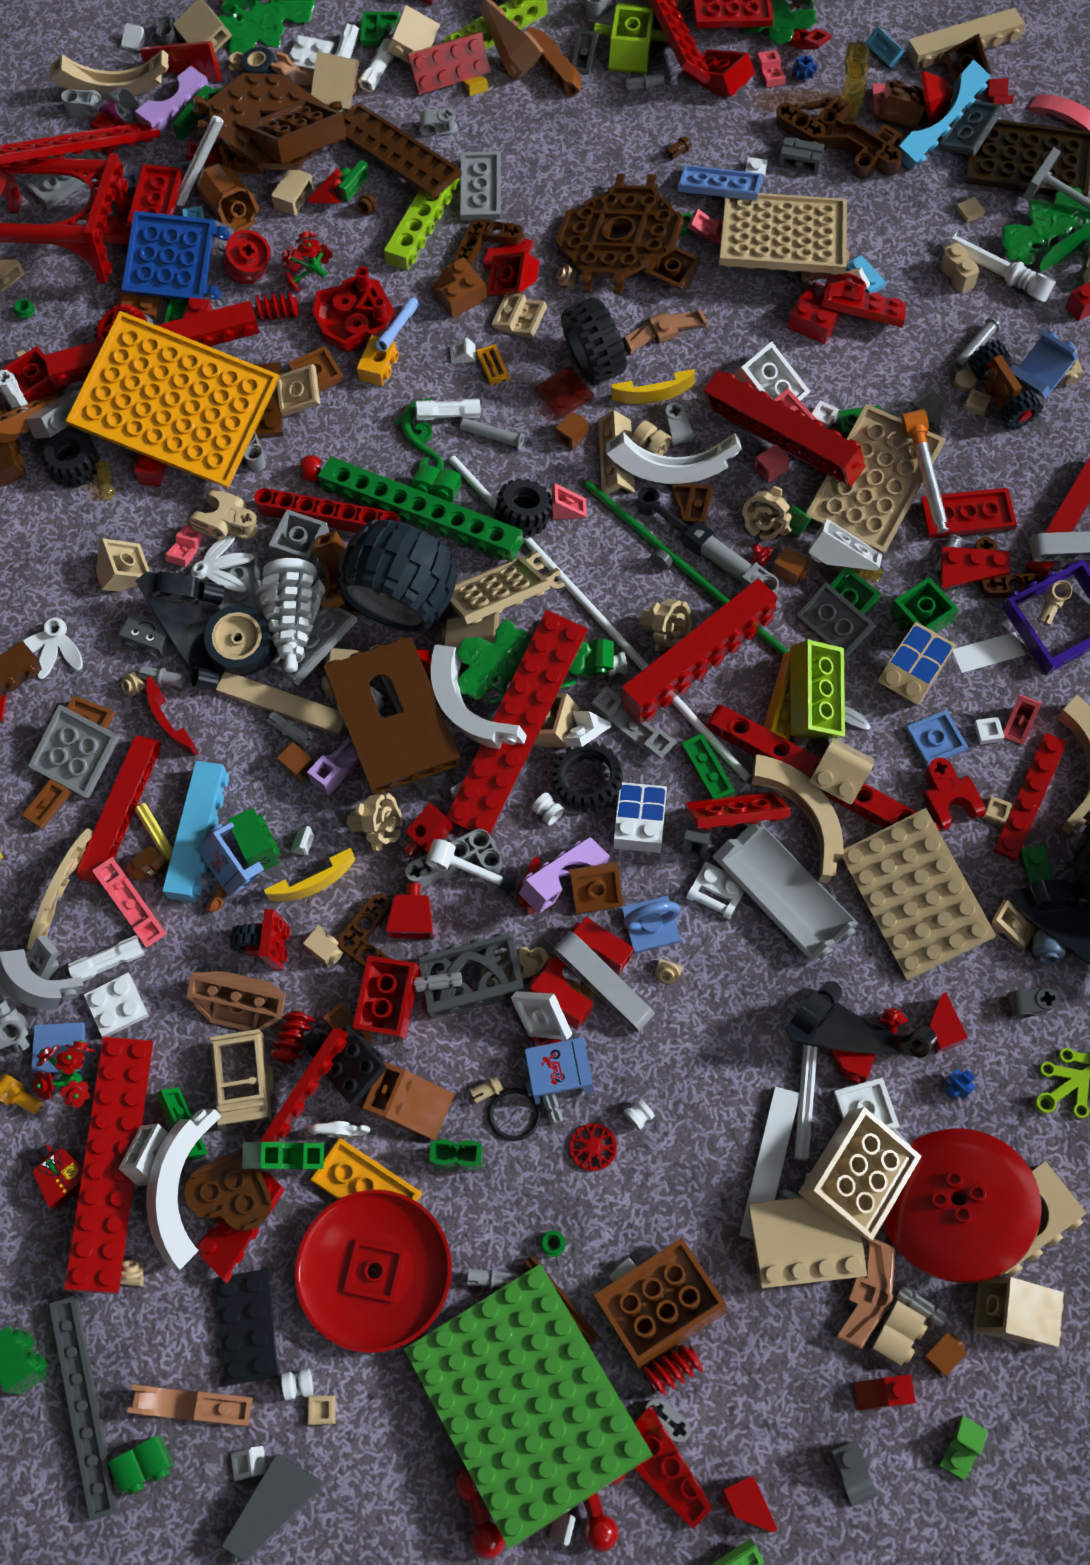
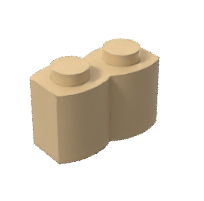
M960 243L946 247L941 261L942 271L951 278L952 285L958 292L964 293L973 289L979 274L977 264L968 257L967 250Z
M898 1300L895 1301L870 1349L898 1367L902 1366L903 1362L908 1364L915 1352L911 1348L915 1339L921 1340L927 1329V1326L924 1324L926 1317Z

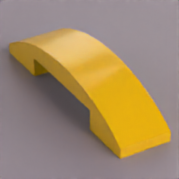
M695 370L675 372L671 381L634 387L632 381L611 384V398L614 401L629 404H649L664 401L678 396L692 387L695 380Z
M351 848L330 857L329 860L332 867L289 887L285 879L264 889L269 901L285 902L302 899L327 888L346 873L355 861Z

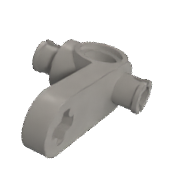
M5 998L0 999V1049L12 1045L14 1051L18 1053L21 1051L20 1047L23 1051L30 1046L26 1039L29 1033L25 1026L26 1020L16 1010L15 1006L9 1007ZM13 1025L17 1030H9L6 1026Z

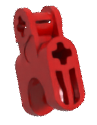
M940 757L932 760L925 772V779L930 789L923 791V800L934 822L939 826L940 831L943 832L950 828L952 817L948 808L954 804L963 806L971 818L978 819L983 817L986 808L971 778L968 775L958 778L952 764L945 758Z

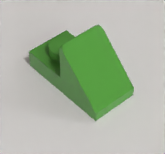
M962 1416L938 1466L965 1481L976 1456L982 1454L988 1431Z

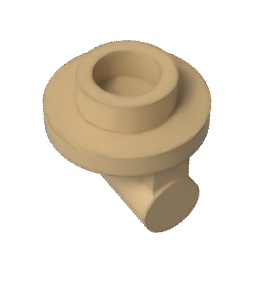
M568 265L561 267L556 276L558 284L567 286L568 289H575L576 269Z
M135 672L123 676L121 688L128 696H135L139 693L144 694L147 691L146 685Z
M660 958L655 970L656 977L666 984L675 983L682 972L683 966Z
M136 1260L124 1261L120 1284L142 1287L144 1282L143 1265Z

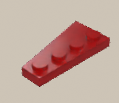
M212 41L142 47L140 49L143 63L149 61L161 50L165 51L168 54V69L165 73L169 74L171 72L180 75L188 67L192 66L206 76L207 79L219 83L222 81Z
M265 1171L262 1177L270 1192L272 1212L285 1189ZM221 1218L195 1245L198 1250L197 1254L224 1282L228 1283L232 1277L230 1273L236 1263L240 1264L245 1256L244 1250L251 1239L254 1240L259 1230L256 1228L249 1231H235Z
M650 1405L634 1424L653 1456L634 1469L694 1530L713 1506Z

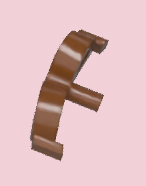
M218 880L214 888L215 893L208 894V897L211 898L204 909L206 912L218 911L223 905L221 897L227 893Z

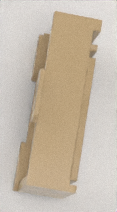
M256 1029L210 1037L217 1103L216 1111L221 1116L217 1120L218 1129L223 1131L228 1129L229 1124L265 1119L267 1123L272 1122L270 1092L274 1089L273 1069L270 1065H267L264 1035L261 1030ZM255 1042L258 1078L250 1077L246 1080L224 1083L221 1047ZM258 1082L259 1095L225 1100L224 1087L248 1083L253 1085Z

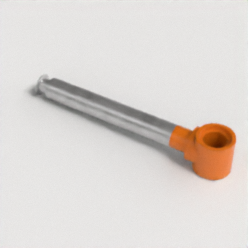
M921 409L901 415L905 435L913 440L933 523L938 529L936 533H945L949 530L946 527L948 522L925 436L929 430L926 411Z

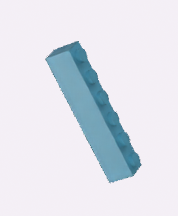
M195 762L163 887V893L168 899L195 903L197 895H201L203 886L201 882L202 873H206L208 866L197 850L203 844L201 840L211 834L210 831L214 827L218 826V809L222 808L224 803L223 788L227 787L229 783V774L226 772L223 764Z

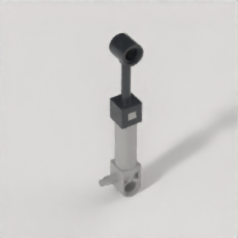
M646 486L640 489L638 492L637 508L641 514L651 516L657 513L684 533L683 545L699 557L704 555L741 583L740 588L743 590L759 578L776 595L778 594L779 580L776 576L769 573L759 564L755 563L752 565L715 538V532L699 520L691 527L661 506L659 492L656 488Z

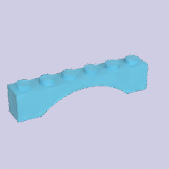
M973 60L955 80L952 102L945 117L932 127L912 131L898 147L902 153L901 162L907 168L911 169L915 164L919 167L926 159L924 154L927 150L931 152L938 145L937 139L939 136L943 138L950 131L951 127L949 125L951 122L956 123L963 115L961 112L963 108L968 109L976 100L974 98L975 94L978 93L980 95L988 86L986 82L991 76L976 61Z

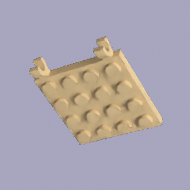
M534 550L528 556H519L513 562H505L456 583L449 604L466 624H475L480 622L485 616L499 614L506 607L520 605L527 598L538 597L544 594L546 590L550 589V586L559 589L565 587L562 580L554 582V578L561 574L558 568L552 569L544 576L537 571L544 568L541 562L533 563L534 559L540 556L539 552Z

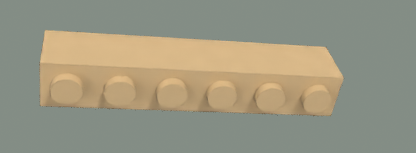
M1011 8L911 38L908 41L906 55L915 70L927 68L930 65L946 62L943 52L976 34H980L984 49L1016 41L1021 38L1025 23L1016 8Z

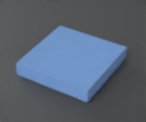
M947 709L907 725L904 728L926 768L929 767V764L935 758L949 759L967 751L969 748Z
M83 1022L34 1025L31 1074L35 1075L36 1071L62 1074L48 1060L42 1066L37 1067L36 1063L39 1061L37 1055L46 1046L51 1048L57 1044L59 1047L52 1055L56 1060V1055L59 1052H66L69 1049L66 1047V1044L73 1045L74 1041L81 1039L85 1042L86 1025ZM83 1066L78 1069L77 1073H83Z

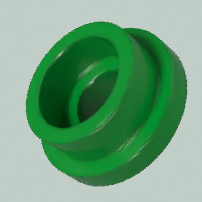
M20 299L14 305V312L18 318L27 319L35 313V307L29 300Z
M547 1231L540 1239V1248L548 1257H557L565 1250V1238L558 1231ZM552 1239L558 1242V1246L555 1249H551L548 1246V1242Z

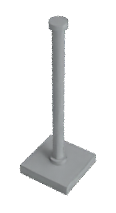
M1054 147L1030 182L1022 198L1027 201L1031 200L1040 185L1047 183L1090 210L1089 198L1051 176L1050 170L1061 152Z

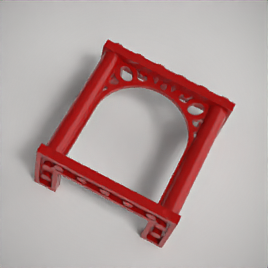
M110 153L108 160L72 158L35 160L34 158L29 159L28 163L10 162V166L0 167V197L3 191L10 213L18 214L22 203L14 174L66 175L81 180L89 187L90 199L87 205L76 215L51 224L0 223V242L52 244L64 247L78 254L89 263L95 271L98 283H106L108 275H111L112 266L107 260V248L102 242L103 228H106L107 216L111 213L112 201L115 200L118 215L121 217H127L132 206V198L128 195V182L123 176V163L120 162L118 153ZM86 220L87 223L86 225H80L77 221Z

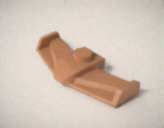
M701 309L695 312L673 315L659 313L651 316L650 321L640 328L624 336L623 340L630 354H633L634 351L654 338H657L658 342L661 343L678 337V330L698 327L706 328L707 320Z
M876 1239L869 1241L866 1278H855L848 1301L857 1306L836 1336V1340L862 1349L885 1312L889 1310L893 1299L892 1289L896 1247Z

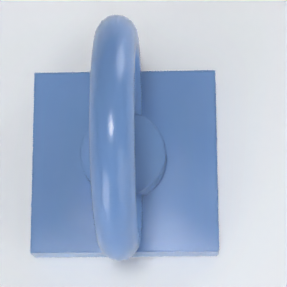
M668 896L622 907L624 925L627 928L631 945L634 948V954L681 943L675 918L680 914V906L675 902H671Z

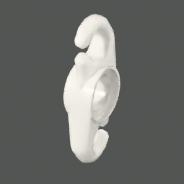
M333 1121L311 1125L307 1128V1132L312 1135H317L318 1133L327 1134V1137L348 1138L350 1136L365 1135L370 1132V1127L367 1125H350L349 1122Z

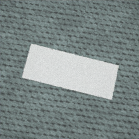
M1016 632L953 650L962 673L1025 655Z

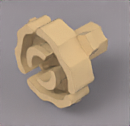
M774 486L770 492L758 491L744 503L742 515L745 519V527L751 535L756 536L762 529L764 531L760 534V539L772 540L779 533L785 536L791 531L789 524L792 516L790 513L786 514L790 507L786 502V497L782 494L781 488ZM755 501H757L756 504H755V506H754V508H753V507H752V503L755 502Z
M668 598L661 604L653 602L650 609L643 610L639 624L645 630L654 631L655 651L664 652L666 647H673L683 639L679 637L680 635L686 636L691 632V610L687 602Z
M389 793L370 795L364 804H356L355 811H351V814L347 816V825L351 832H366L367 840L371 843L373 851L382 850V844L394 843L400 837V830L394 829L395 827H402V813L397 806L396 799Z

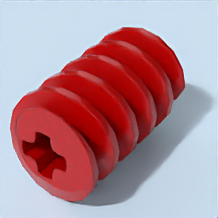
M281 292L279 299H277L275 293H272L271 300L268 299L266 294H264L263 300H260L258 295L255 296L257 319H259L260 315L261 320L266 321L268 315L270 320H274L275 315H277L278 319L282 320L284 314L287 319H290L292 313L295 318H299L297 294L293 298L292 293L289 292L288 297L285 298L283 292Z
M291 1010V1013H285L284 1019L287 1022L281 1023L280 1027L283 1031L277 1034L278 1039L281 1041L274 1042L273 1046L277 1050H272L270 1056L279 1062L297 1066L293 1060L302 1059V1056L296 1052L297 1050H305V1047L300 1044V1041H306L303 1033L310 1032L312 1029L306 1024L307 1022L315 1023V1019L302 1012Z
M689 1343V1349L683 1344L679 1345L680 1355L676 1351L671 1350V1360L664 1355L661 1356L662 1366L653 1361V1371L649 1370L646 1366L642 1368L656 1396L657 1391L661 1392L664 1396L667 1395L666 1385L675 1390L676 1379L685 1384L684 1374L693 1379L694 1368L700 1373L704 1372L698 1356Z

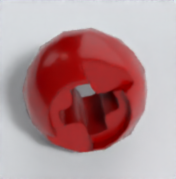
M315 455L303 457L300 460V467H302L301 478L308 482L318 481V475L321 472V462H323L322 459Z

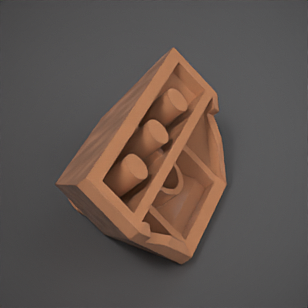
M225 971L191 973L187 998L191 1002L193 1001L197 1009L210 1023L244 1031L263 1030L280 1020L283 1015L286 996L271 982Z

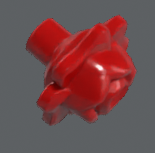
M758 543L751 546L754 553L750 557L749 563L765 566L771 560L773 548L768 546L760 547Z
M894 1007L884 1009L882 1015L877 1016V1020L885 1024L888 1031L895 1034L897 1033L898 1026L908 1022V1018L902 1014L901 1010Z

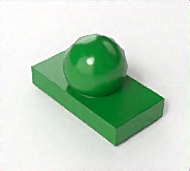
M360 160L353 170L346 167L339 170L343 174L339 178L341 183L338 186L342 201L349 202L369 178L367 162Z

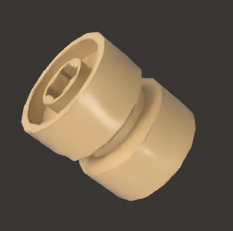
M645 420L636 428L631 440L644 450L663 456L669 448L672 438L662 430L657 431L655 425Z

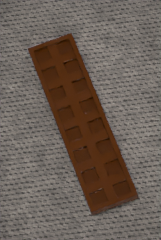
M357 102L343 114L344 124L347 128V137H345L347 142L430 198L434 199L462 176L460 168L361 103Z

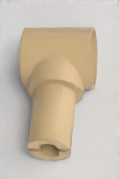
M1057 581L1046 589L1045 605L1037 618L1039 623L1043 621V625L1051 626L1057 610L1061 609L1064 601L1070 598L1072 587L1067 581ZM1055 587L1062 591V598L1056 596Z

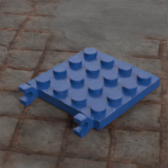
M134 211L122 291L128 294L188 301L190 297L204 299L205 296L220 300L221 291L218 290V286H206L213 239L217 237L218 239L228 241L230 231H227L228 228L226 226H216V222L211 219Z

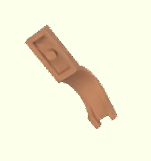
M277 51L276 58H278L277 64L272 62L271 69L277 74L284 75L300 87L312 88L314 71H306L297 67L287 54ZM356 77L353 97L359 86V77Z
M135 1384L131 1386V1390L135 1391L133 1407H128L127 1413L249 1426L252 1397L174 1390Z

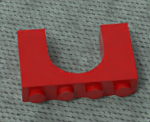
M585 917L581 923L576 922L571 929V932L575 933L618 976L632 958L634 951L632 946L588 917ZM556 955L554 958L549 957L542 967L543 972L540 976L535 975L528 985L530 988L529 992L555 994L568 1025L578 1030L591 1013L593 1001L570 987L562 973L566 965Z

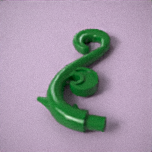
M430 397V398H427V399H424V400H422V398H420V399H417V400H415V401H425V400H432V401H433V398ZM413 401L405 408L395 424L401 423V429L407 441L421 452L436 460V468L444 470V462L441 457L424 444L432 438L433 431L431 425L426 422L418 423L415 427V432H420L419 435L412 431L411 422L416 415L415 401ZM424 457L420 461L418 469L421 465H426L429 462L428 457Z

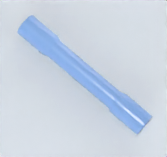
M408 299L392 324L377 340L376 348L379 351L384 352L388 349L394 337L419 307L417 299Z

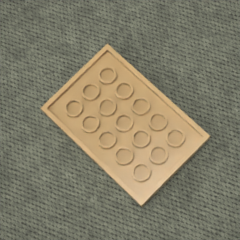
M866 404L847 440L853 439L860 444L866 468L851 488L827 475L806 514L812 517L810 521L821 526L827 518L885 555L923 484V479L913 440L905 435L902 419ZM928 431L925 436L932 463L934 464L946 439Z
M926 808L843 850L842 858L907 981L996 938L995 932Z

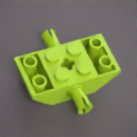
M619 2L616 5L612 25L595 23L594 32L599 33L598 36L611 37L609 71L647 74L651 43L653 41L668 42L663 30L655 29L656 15L651 5Z

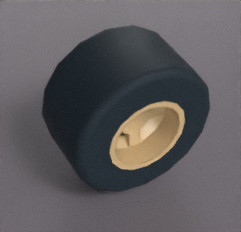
M254 47L243 54L241 58L243 73L277 74L271 69L272 62L276 63V60L268 48Z

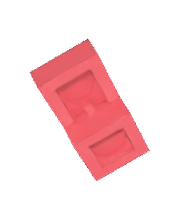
M777 50L757 53L766 87L786 85V77L781 68V58Z
M700 209L694 211L687 227L706 240L721 245L723 221L720 218L713 221Z
M185 524L175 535L176 543L165 554L166 562L186 567L197 552L205 534L195 531L191 526Z

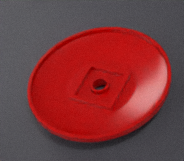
M952 1128L926 1134L910 1143L911 1148L920 1154L921 1158L884 1220L887 1234L898 1252L910 1264L925 1274L956 1283H973L989 1280L1014 1267L1030 1250L1041 1222L1039 1188L1031 1169L1024 1159L1002 1140L984 1132L971 1129ZM962 1194L967 1198V1201L964 1205H955L952 1202L953 1196Z
M388 1190L355 1192L340 1198L325 1208L306 1231L301 1241L295 1264L297 1295L301 1307L311 1324L331 1342L343 1348L364 1353H378L397 1349L423 1334L441 1312L448 1297L452 1279V1258L449 1244L437 1220L426 1208L412 1198ZM378 1263L382 1267V1274L380 1277L373 1279L369 1276L368 1269L372 1264Z

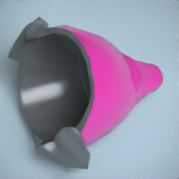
M120 87L107 93L100 112L102 111L119 121H130L135 117V111L140 107V102L136 101L128 88Z

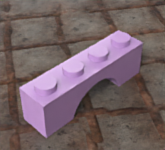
M192 66L188 67L177 76L179 89L173 97L164 101L148 100L135 111L138 122L158 128L160 132L164 131L167 126L178 118L185 107L196 96L197 92L204 85L209 86L207 77Z
M349 736L335 752L327 756L322 755L307 771L311 783L328 796L359 763Z
M591 837L583 842L578 841L567 853L565 851L561 852L552 863L546 862L537 873L528 874L522 881L523 886L519 894L540 914L556 902L562 891L559 882L560 877L570 875V869L605 864L610 856Z

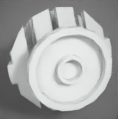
M282 558L268 562L263 568L264 578L262 581H257L254 585L264 618L267 621L270 620L268 627L273 635L274 646L278 647L279 657L285 660L284 670L288 673H294L298 669V662L296 660L302 658L304 647L309 639L307 636L310 635L313 627L311 624L315 622L317 611L320 608L325 592V586L319 579L313 587H310L316 579L317 569L312 563L298 558Z

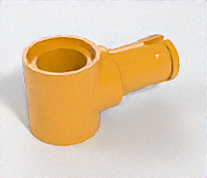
M3 1073L0 1078V1101L8 1106L10 1104H17L32 1114H36L42 1105V1101L25 1092L21 1082Z

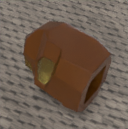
M153 846L143 849L129 862L125 872L131 881H143L144 879L155 878L169 864Z

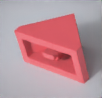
M556 483L552 484L553 520L587 517L586 498Z
M1019 694L1004 728V738L1024 745L1042 702Z

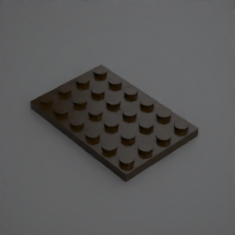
M998 119L975 156L968 155L965 183L1026 191L1030 182L1055 147L1061 152L1050 170L1051 176L1067 186L1080 188L1082 194L1087 197L1090 181V131ZM1042 183L1035 193L1055 195L1058 190L1047 183L1045 185Z

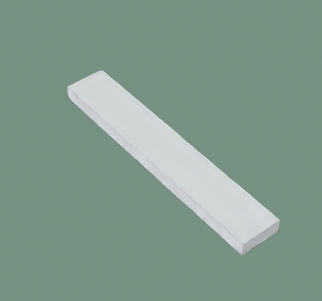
M776 1086L774 1088L740 1229V1237L753 1240L748 1203L775 1200L800 1093Z

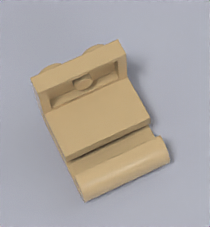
M833 737L809 783L852 805L870 773L875 759Z

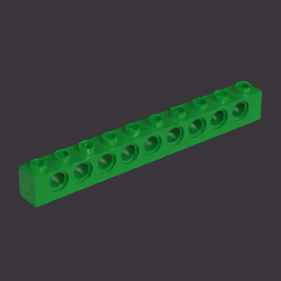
M331 456L318 475L322 489L328 493H336L346 500L359 502L364 507L394 512L402 522L413 523L420 529H428L436 532L441 537L454 539L461 545L472 546L477 551L492 554L499 560L513 562L524 542L522 529Z

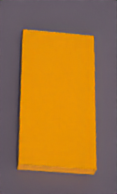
M340 1137L324 1158V1169H317L310 1179L312 1183L337 1200L349 1194L365 1190L393 1191L410 1197L416 1202L423 1194Z

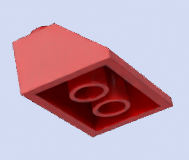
M367 955L352 1028L384 1037L406 1040L416 993L414 978L419 977L420 967L413 962Z

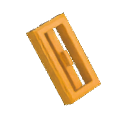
M496 344L476 350L477 357L490 386H493L496 382L498 384L502 383V380H510ZM489 351H493L503 374L499 375ZM483 353H485L495 377L491 376Z

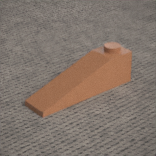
M484 0L479 9L508 74L517 81L534 67L544 50L529 32L523 33L518 28V23L514 19L512 21L508 20L505 12L492 0Z

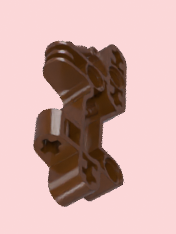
M840 95L833 99L825 97L823 100L806 102V105L801 106L798 104L782 103L777 107L776 124L789 135L799 140L816 141L819 144H824V150L847 149L857 155L854 173L858 178L868 179L877 169L888 175H896L901 170L902 153L896 147L902 139V134L886 124L882 125L873 134L856 122H845L850 116L854 104L848 103L845 99L842 100ZM824 108L815 118L801 111L802 109L808 111Z

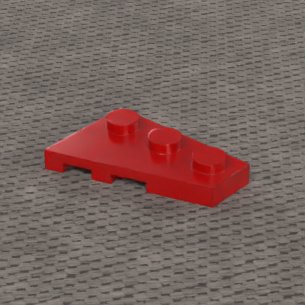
M944 546L941 549L940 589L942 591L958 585L965 586L968 583L979 580L985 581L1006 576L1010 572V551Z

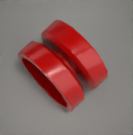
M240 230L233 233L228 238L222 258L225 272L231 279L241 284H253L259 281L265 275L271 257L270 246L263 236L252 230Z

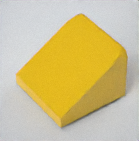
M482 75L463 81L470 96L488 91L487 79Z

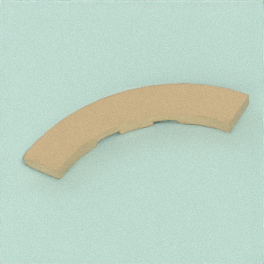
M87 828L78 837L58 867L36 915L27 949H32L37 937L42 935L47 937L55 914L57 899H61L70 881L68 876L80 865L94 832L93 830Z

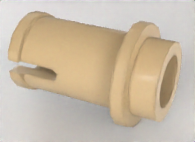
M491 1076L489 1081L470 1089L477 1104L496 1093L499 1095L500 1091L503 1090L497 1076L494 1078Z

